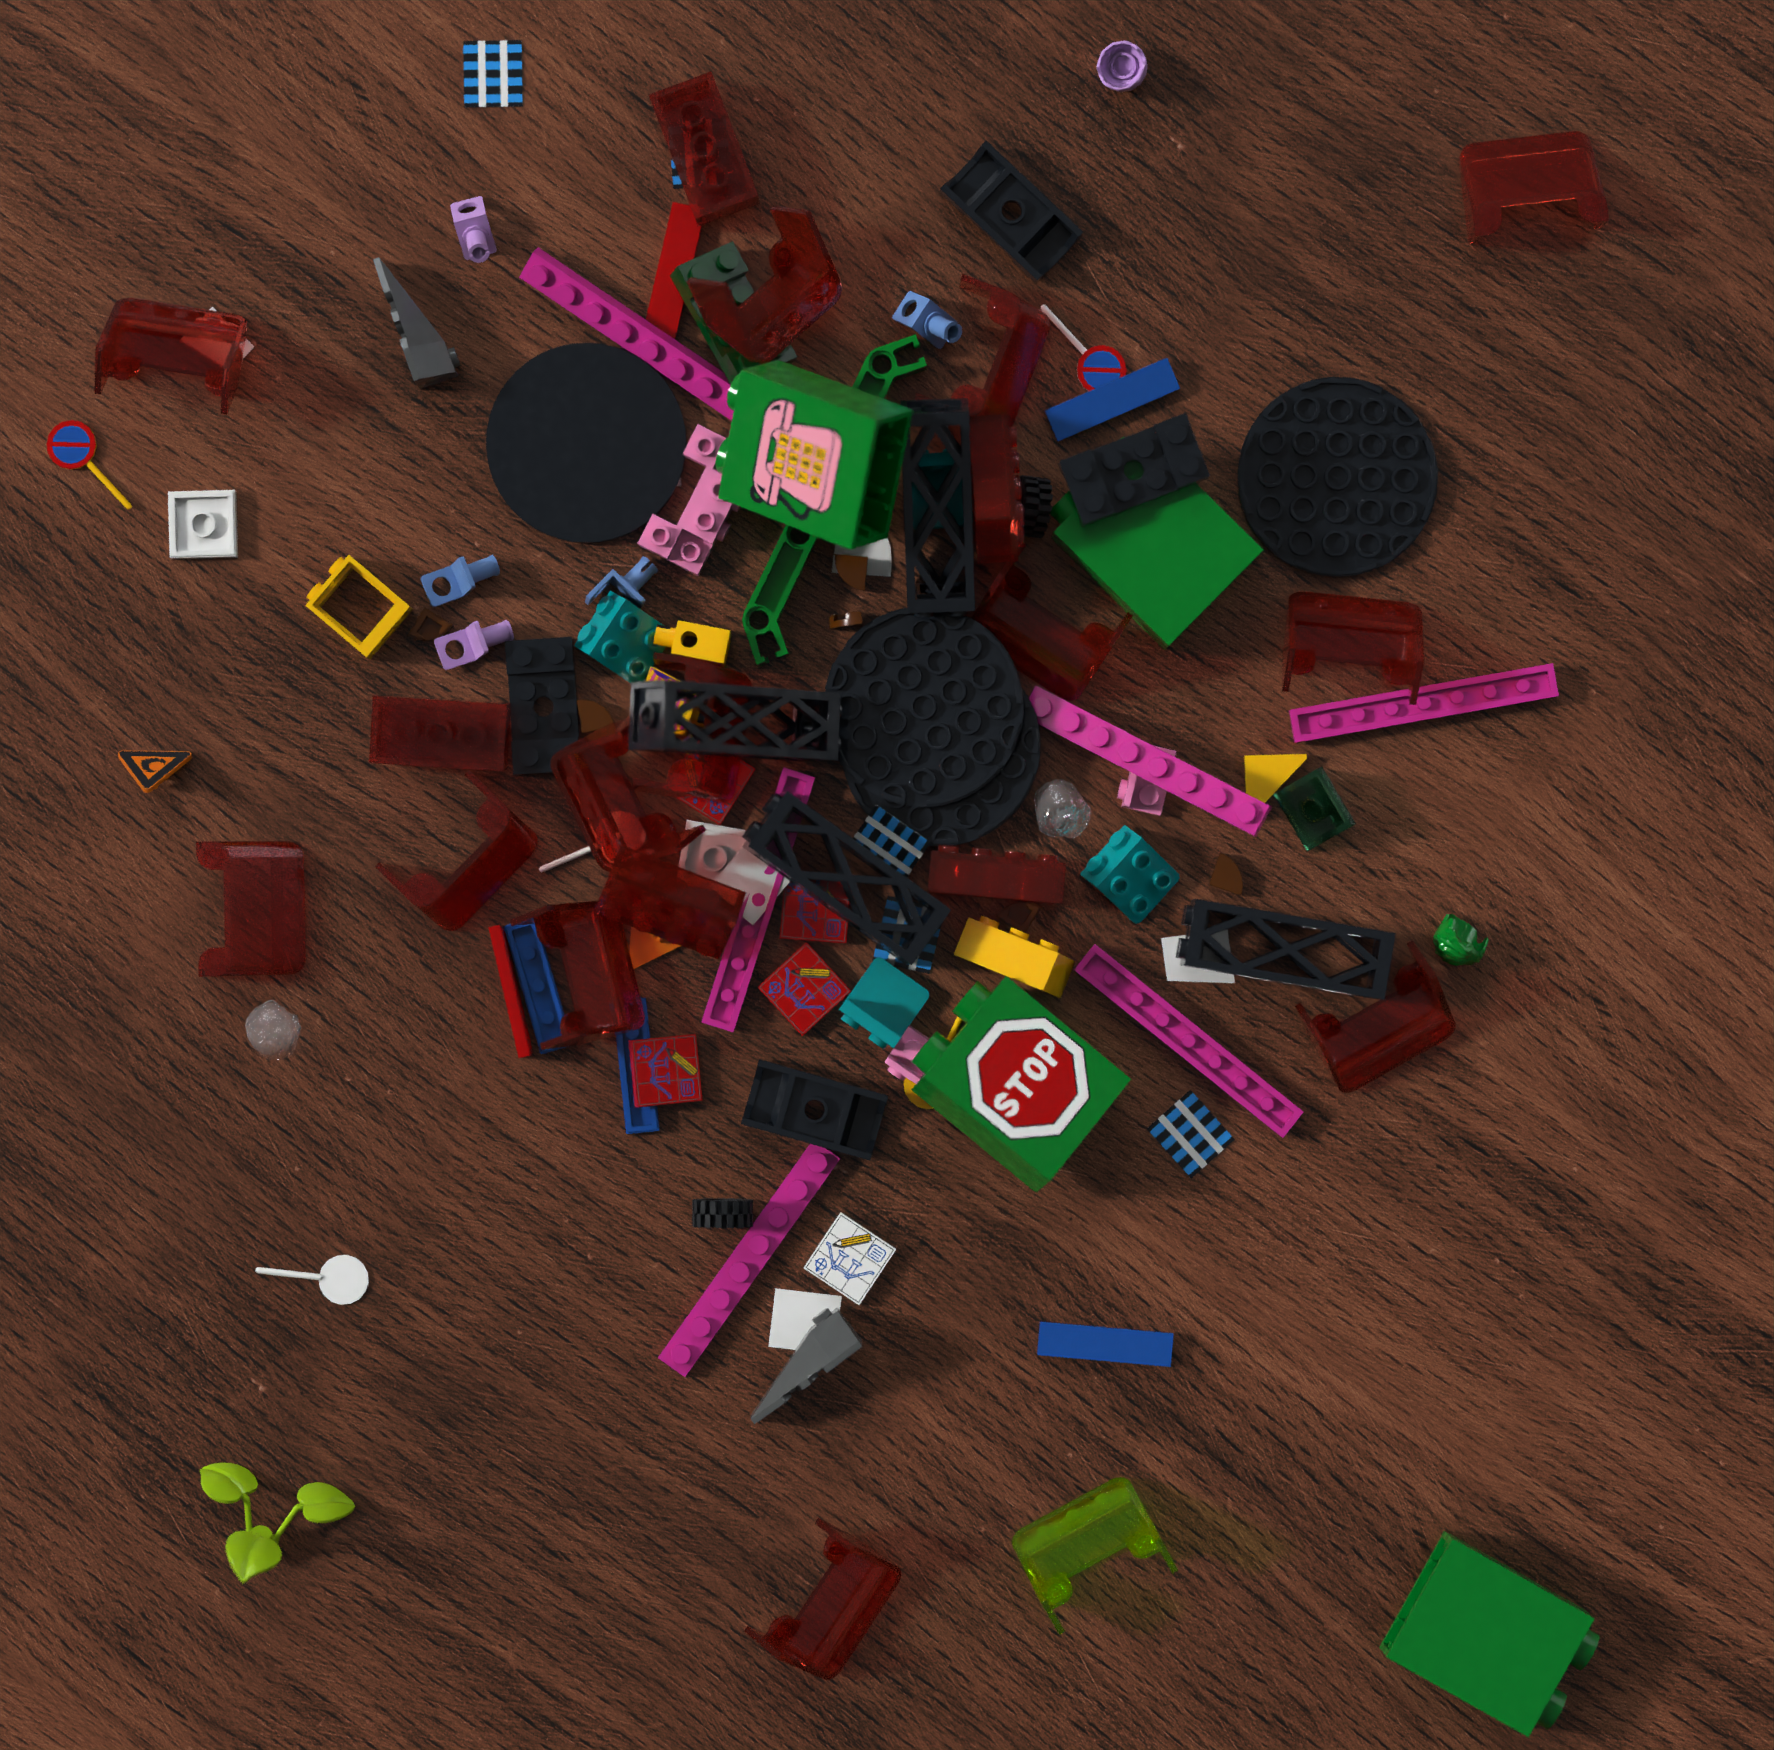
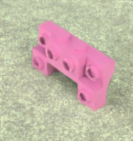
M697 424L683 452V456L706 468L677 526L652 514L637 543L639 546L697 576L700 575L716 541L723 542L731 526V524L726 522L731 511L738 512L740 506L718 498L722 474L716 469V456L726 438Z

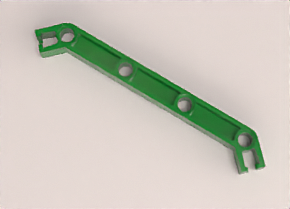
M916 334L872 350L866 357L852 387L886 399L894 381L927 370L924 357L917 359V363L899 367L894 354L913 347V349L919 348L920 344ZM878 358H886L890 361L892 367L889 372L879 374L872 367L874 361ZM785 525L742 617L743 627L757 667L770 663L768 657L760 656L757 644L758 637L766 636L769 633L774 635L780 651L775 652L776 658L780 657L782 659L789 656L778 621L819 538L810 534L809 540L806 543L795 544L790 536L796 528ZM757 612L765 613L769 618L768 625L761 630L754 629L750 625L751 616Z

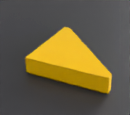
M1307 754L1245 755V793L1265 803L1307 759Z

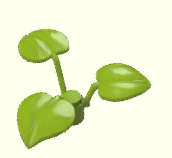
M225 1462L210 1464L200 1469L202 1489L211 1499L226 1504L235 1503L240 1499L244 1502L246 1529L245 1531H237L231 1534L225 1546L230 1565L242 1583L247 1582L258 1574L273 1569L279 1564L282 1557V1551L278 1545L279 1539L299 1511L303 1510V1515L308 1521L329 1523L348 1516L355 1509L354 1502L336 1487L322 1482L309 1483L298 1490L297 1500L300 1504H296L276 1533L272 1534V1531L266 1526L258 1525L254 1528L252 1527L251 1504L247 1494L257 1490L258 1482L248 1469L234 1463Z

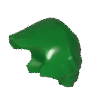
M1446 914L1433 936L1435 953L1442 957L1444 962L1455 966L1479 963L1480 959L1484 956L1489 939L1485 938L1482 943H1478L1475 928L1453 914Z

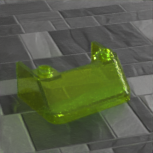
M1124 1477L1113 1478L1024 1526L1015 1533L1012 1539V1546L1043 1608L1059 1635L1064 1633L1065 1630L1054 1609L1066 1603L1072 1596L1073 1586L1069 1578L1125 1547H1128L1131 1554L1139 1559L1148 1558L1161 1552L1171 1572L1178 1571L1133 1485Z

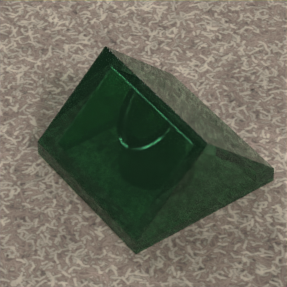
M1322 766L1273 794L1306 851L1313 849L1356 824Z

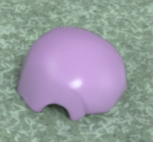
M1125 40L1112 42L1102 50L1096 66L1102 84L1117 92L1132 91L1143 82L1148 68L1147 59L1142 49L1138 45Z

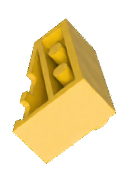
M982 915L979 921L968 918L954 955L1061 998L1076 961L1057 953L1059 946L1042 939L1039 945L1027 941L1029 934L1012 927L1009 933L999 930V922Z

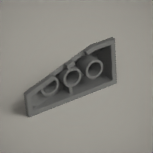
M379 257L373 259L384 295L392 308L390 311L399 335L402 337L399 340L416 385L421 390L458 377L455 368L461 366L455 348L448 349L445 341Z
M826 1308L812 1319L815 1324L808 1330L752 1412L751 1420L754 1424L787 1402L792 1397V1392L795 1390L799 1392L811 1385L819 1376L818 1373L821 1370L828 1373L862 1347L861 1338L838 1308H835L832 1312L829 1308Z

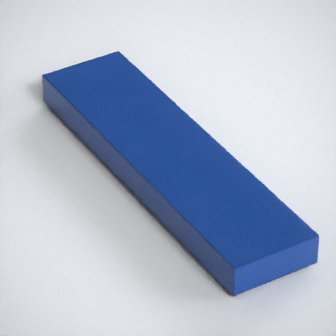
M1164 358L1048 408L1044 412L1056 441H1061L1180 389L1168 358Z
M537 917L505 925V933L540 1053L545 1054L574 1045Z
M636 998L613 1001L626 1134L660 1131L657 1105L635 1107L628 1041L650 1038L647 999Z
M1040 1321L1037 1355L1171 1367L1174 1333Z

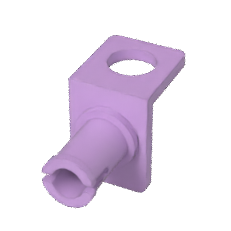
M482 196L452 203L450 207L453 222L464 258L476 263L486 261L489 255L495 253L497 249ZM467 207H477L472 212L460 213L461 210Z
M508 620L482 629L479 622L475 621L463 630L436 638L434 644L444 670H449L480 660L489 652L488 647L505 641H511L514 639V635ZM458 641L462 644L464 653L461 658L452 659L446 654L445 648L448 642Z

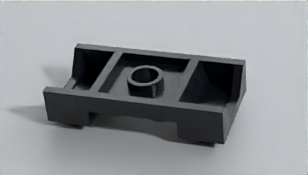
M987 140L981 145L972 159L940 188V194L963 216L966 215L1013 259L1012 262L1035 284L1083 236V231ZM1007 203H1016L1021 208L1020 217L1016 220L1006 219L1002 214L1003 206Z
M1186 413L1096 449H1090L1071 456L1058 463L1074 500L1082 527L1204 481L1210 477ZM1132 461L1138 462L1143 468L1142 477L1137 480L1128 479L1124 474V466Z
M559 637L505 641L512 731L513 775L582 772L573 638ZM542 697H547L553 702V711L548 716H539L534 709L536 701Z
M759 1059L741 1124L870 1161L888 1095ZM811 1100H818L824 1105V1115L819 1119H810L805 1113V1106Z

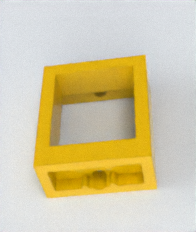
M350 555L345 559L339 557L328 570L331 576L323 585L318 582L307 595L309 602L305 606L366 658L371 659L411 613L413 608ZM353 569L394 603L392 608L363 642L321 608Z

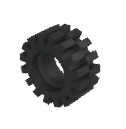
M1021 475L1020 479L1016 481L1017 486L1014 487V496H1012L1011 500L1013 502L1010 508V513H1012L1010 518V524H1012L1011 531H1013V535L1041 538L1048 529L1047 523L1050 522L1049 513L1052 511V506H1050L1053 500L1051 481L1048 478Z
M692 1199V1226L699 1228L753 1227V1199Z

